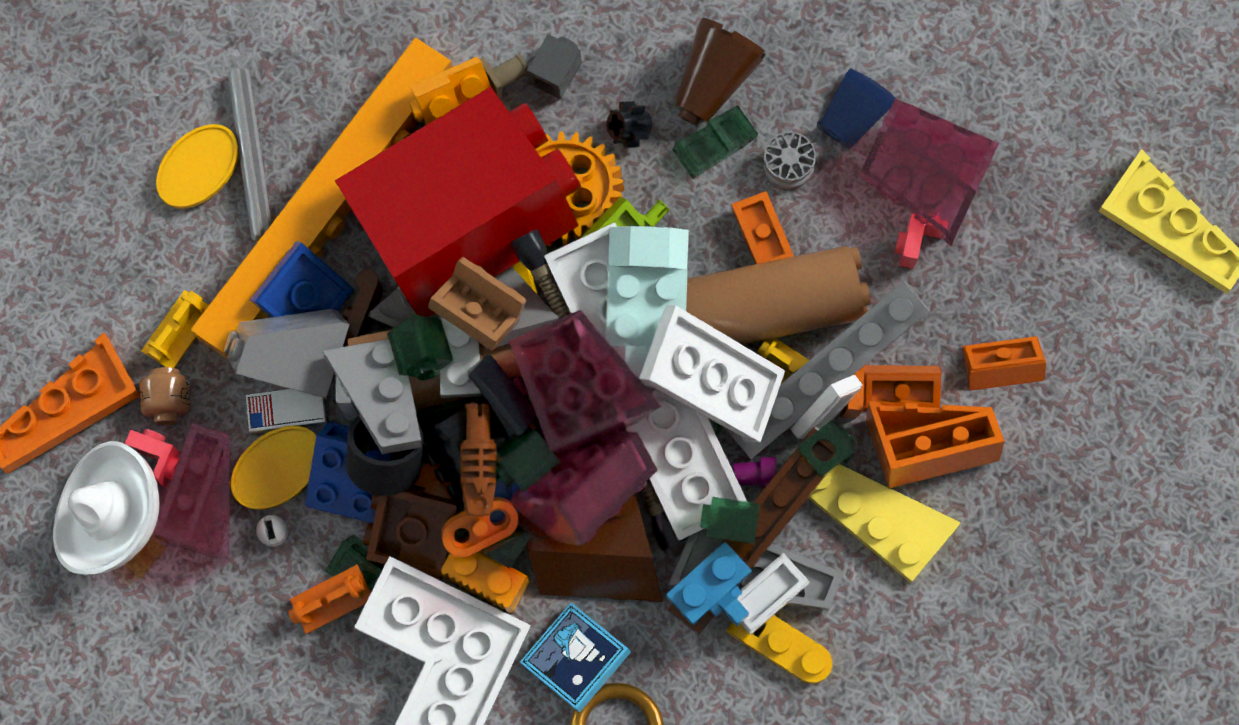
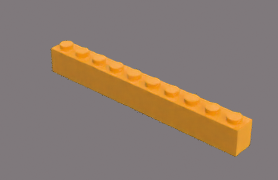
M416 37L190 329L200 342L228 360L229 354L224 353V348L229 332H236L239 322L270 318L250 301L252 296L296 241L303 243L316 256L321 258L323 253L321 248L329 238L335 239L340 234L345 225L343 219L351 210L335 180L411 135L410 132L417 124V120L409 105V101L415 99L410 85L453 67L451 60Z

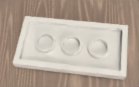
M666 305L639 379L750 442H761L785 370L678 306Z

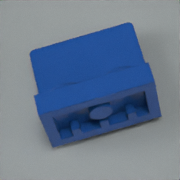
M329 421L316 435L305 505L309 508L373 523L376 510L371 509L373 494L358 488L349 478L346 469L347 435L350 426ZM378 448L365 455L379 461H394L399 452L382 454Z

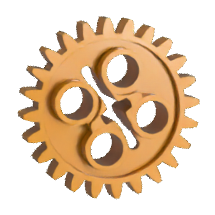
M560 131L557 141H552L550 136L546 134L548 142L535 149L542 158L558 148L573 171L579 168H587L589 170L584 174L575 173L581 188L566 197L579 226L560 237L563 246L569 243V237H575L576 240L580 239L582 234L586 233L619 197H622L620 192L624 191V183L620 179L622 177L621 167L615 166V155H606L604 144L594 148L593 137L591 136L581 143L578 132L573 134L571 140H565L563 131ZM581 201L590 202L586 207L580 208L575 206V204Z

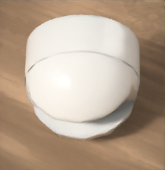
M267 515L258 522L256 535L264 545L276 547L286 540L288 527L279 516ZM272 521L276 537L273 539H269L266 523Z

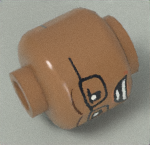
M161 367L151 369L149 375L140 381L141 413L148 418L154 419L155 425L169 426L177 424V418L183 417L190 411L189 379L181 375L180 371L176 368Z

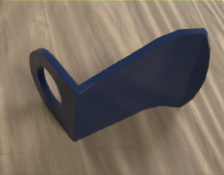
M850 68L839 85L822 120L817 122V128L850 150L883 115L898 103V100L879 83Z

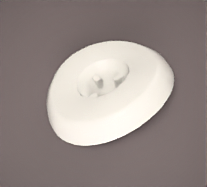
M117 441L99 444L85 454L69 476L55 514L53 543L58 560L70 572L90 575L113 571L129 562L150 539L159 514L158 487L151 467L133 448Z

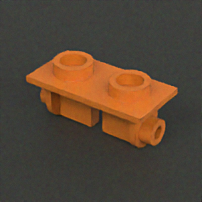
M357 564L290 598L293 609L289 610L288 613L292 622L295 625L301 623L305 634H308L365 605L371 591Z

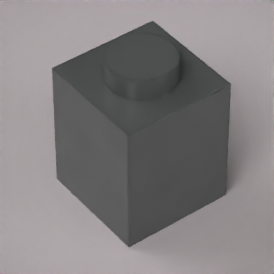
M548 34L527 69L528 83L561 100L582 64L581 51L578 49V46L565 37L557 39Z

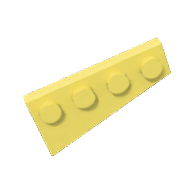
M1141 149L1098 212L1222 292L1228 294L1239 278V248L1217 225L1212 226L1200 213L1201 209L1191 199L1188 201L1173 186L1175 182L1165 172L1161 173L1150 162L1151 158Z
M839 463L835 464L808 498L910 583L913 582L961 524V522L895 490L888 489V487Z

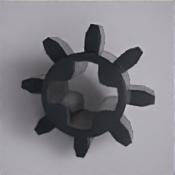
M634 101L619 102V109L610 110L606 121V128L609 136L613 138L614 144L623 143L624 148L639 147V140L649 139L648 135L652 130V119L650 114L645 111V105H635Z

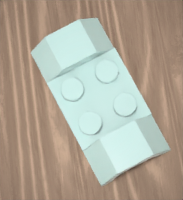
M643 226L610 227L604 385L653 387L639 378L665 306L676 305L686 311L689 230Z

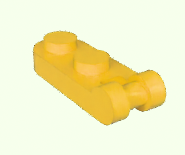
M775 615L764 623L765 628L759 638L754 634L750 636L740 624L736 627L732 621L726 629L730 636L805 683H820L831 672L832 657L829 651Z

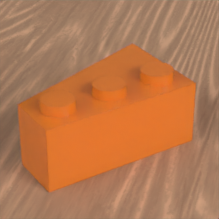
M868 401L866 423L888 489L1000 461L1005 441L992 407L942 405V408L918 407L917 403H905V406L880 405L881 402Z

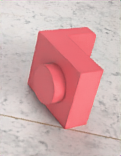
M920 212L918 215L912 213L906 232L899 231L894 253L901 254L899 266L914 269L918 260L923 235L943 239L949 222L940 220V216L930 212Z
M145 429L143 434L130 430L125 444L139 454L158 461L153 473L157 484L166 488L169 479L174 480L180 471L182 460L179 458L180 452L173 445L166 443V437L160 433Z

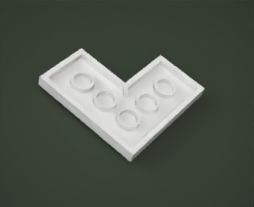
M389 556L354 629L424 663L395 725H484L531 625Z

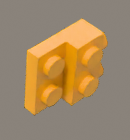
M478 56L410 85L415 99L409 101V105L417 122L424 120L425 125L491 87L481 60Z

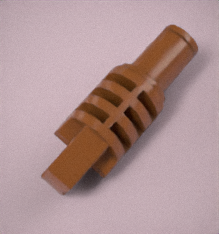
M478 403L466 404V440H463V444H461V487L465 513L471 516H485L492 513L496 487V444H494V440L490 439L491 404L482 403L481 406H478Z

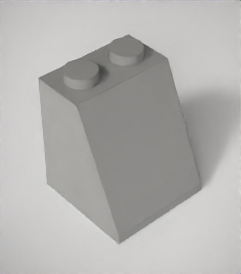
M333 309L243 321L238 323L236 332H229L224 353L229 354L228 360L236 374L326 398L334 371L324 359L323 350L343 347L349 323L338 311Z

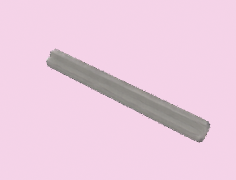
M233 68L228 74L250 233L252 240L258 242L272 224L250 73L246 68Z

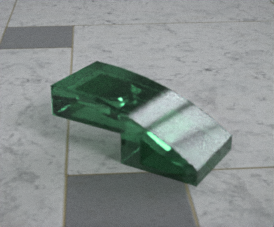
M737 105L708 120L705 128L676 142L672 150L692 179L748 145L757 138L758 132Z

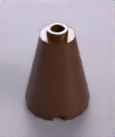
M702 18L697 26L675 106L680 110L678 116L694 126H697L700 121L708 123L758 67L765 56L764 50L756 43L736 31L731 33L722 29L723 24L708 18Z

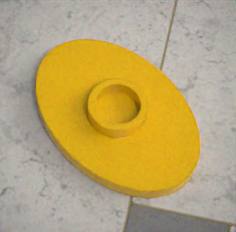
M218 124L204 125L186 133L172 145L162 159L156 177L157 192L165 204L177 209L192 208L211 199L226 185L236 168L239 157L238 142L233 132L227 127Z
M285 426L274 429L255 440L243 452L233 469L231 490L234 498L246 508L266 510L278 507L300 494L309 483L316 434L302 426Z

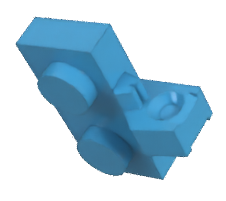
M724 542L666 594V597L692 626L710 611L715 617L723 612L737 627L749 614L737 600L742 594L738 585L751 574L752 570Z

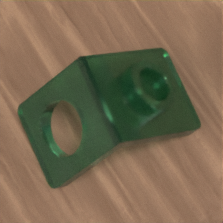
M832 420L798 446V451L820 477L825 476L843 461L846 465L849 464L853 459L856 449L854 448L855 443L848 432L842 427L838 428ZM820 440L831 442L835 447V456L825 462L818 460L813 454V446L816 442Z

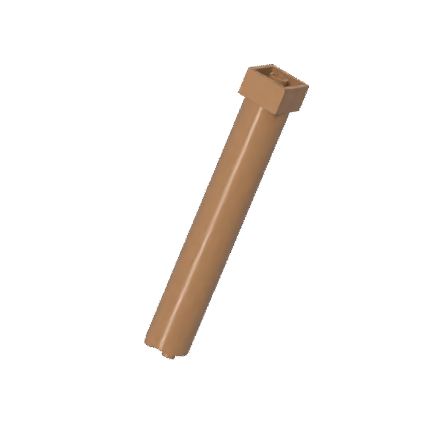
M846 245L687 278L686 312L741 345L856 322L867 313V306L871 305V299L867 283H860L858 270L862 269V262L858 247L849 248ZM394 330L349 338L347 341L348 346L397 337ZM439 330L401 337L416 413L471 402L481 397H441ZM562 330L499 346L493 351L490 349L486 350L485 346L480 343V360L490 354L510 378L518 374H525L530 381L529 389L586 378L584 376L585 372H582L583 367L580 368V363L575 358L576 354H573L574 350L570 348L572 345L568 344L567 336H564L565 332H562Z

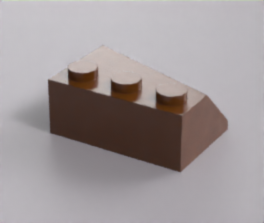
M632 483L519 513L540 595L663 602Z

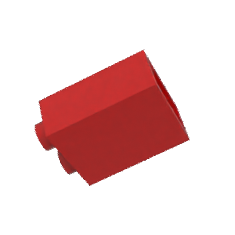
M492 87L487 88L335 180L421 322L435 314V312L428 308L430 299L453 275L456 264L462 257L480 266L491 276L496 277L520 262L510 244L511 241L538 229L547 246L579 226L565 198L581 188L580 182L570 164L558 148L541 158L535 149L548 142V139L529 106L524 102L513 110L508 111Z

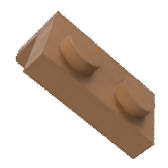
M462 257L457 262L453 275L431 297L428 308L493 351L518 324L526 299L513 288L506 286L485 272L480 266Z

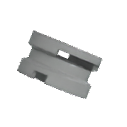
M787 131L774 136L768 142L764 152L763 170L766 178L771 184L780 189L792 190L802 187L810 180L814 172L816 160L814 145L806 136L798 132ZM791 135L790 139H787L785 136Z

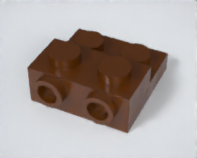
M413 485L406 491L395 495L381 496L373 494L371 509L376 510L373 523H368L363 539V545L368 546L366 560L386 564L389 556L429 576L441 579L443 577L441 568L449 554L443 544L442 528L448 519L457 515L460 501L425 493V487Z

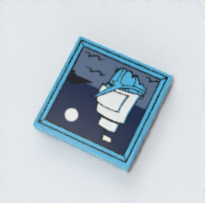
M570 603L522 658L520 663L580 713L631 652L573 603Z

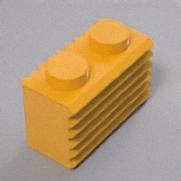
M482 551L467 557H457L450 553L441 568L442 575L447 581L451 580L453 584H458L460 588L464 587L467 592L471 591L473 595H478L480 599L485 598L487 603L492 602L494 607L499 606L501 610L505 609L508 614L514 612L530 583L527 575Z

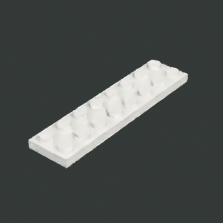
M615 222L544 255L603 383L610 227H617ZM605 385L678 540L686 538L750 507L708 417L654 387Z

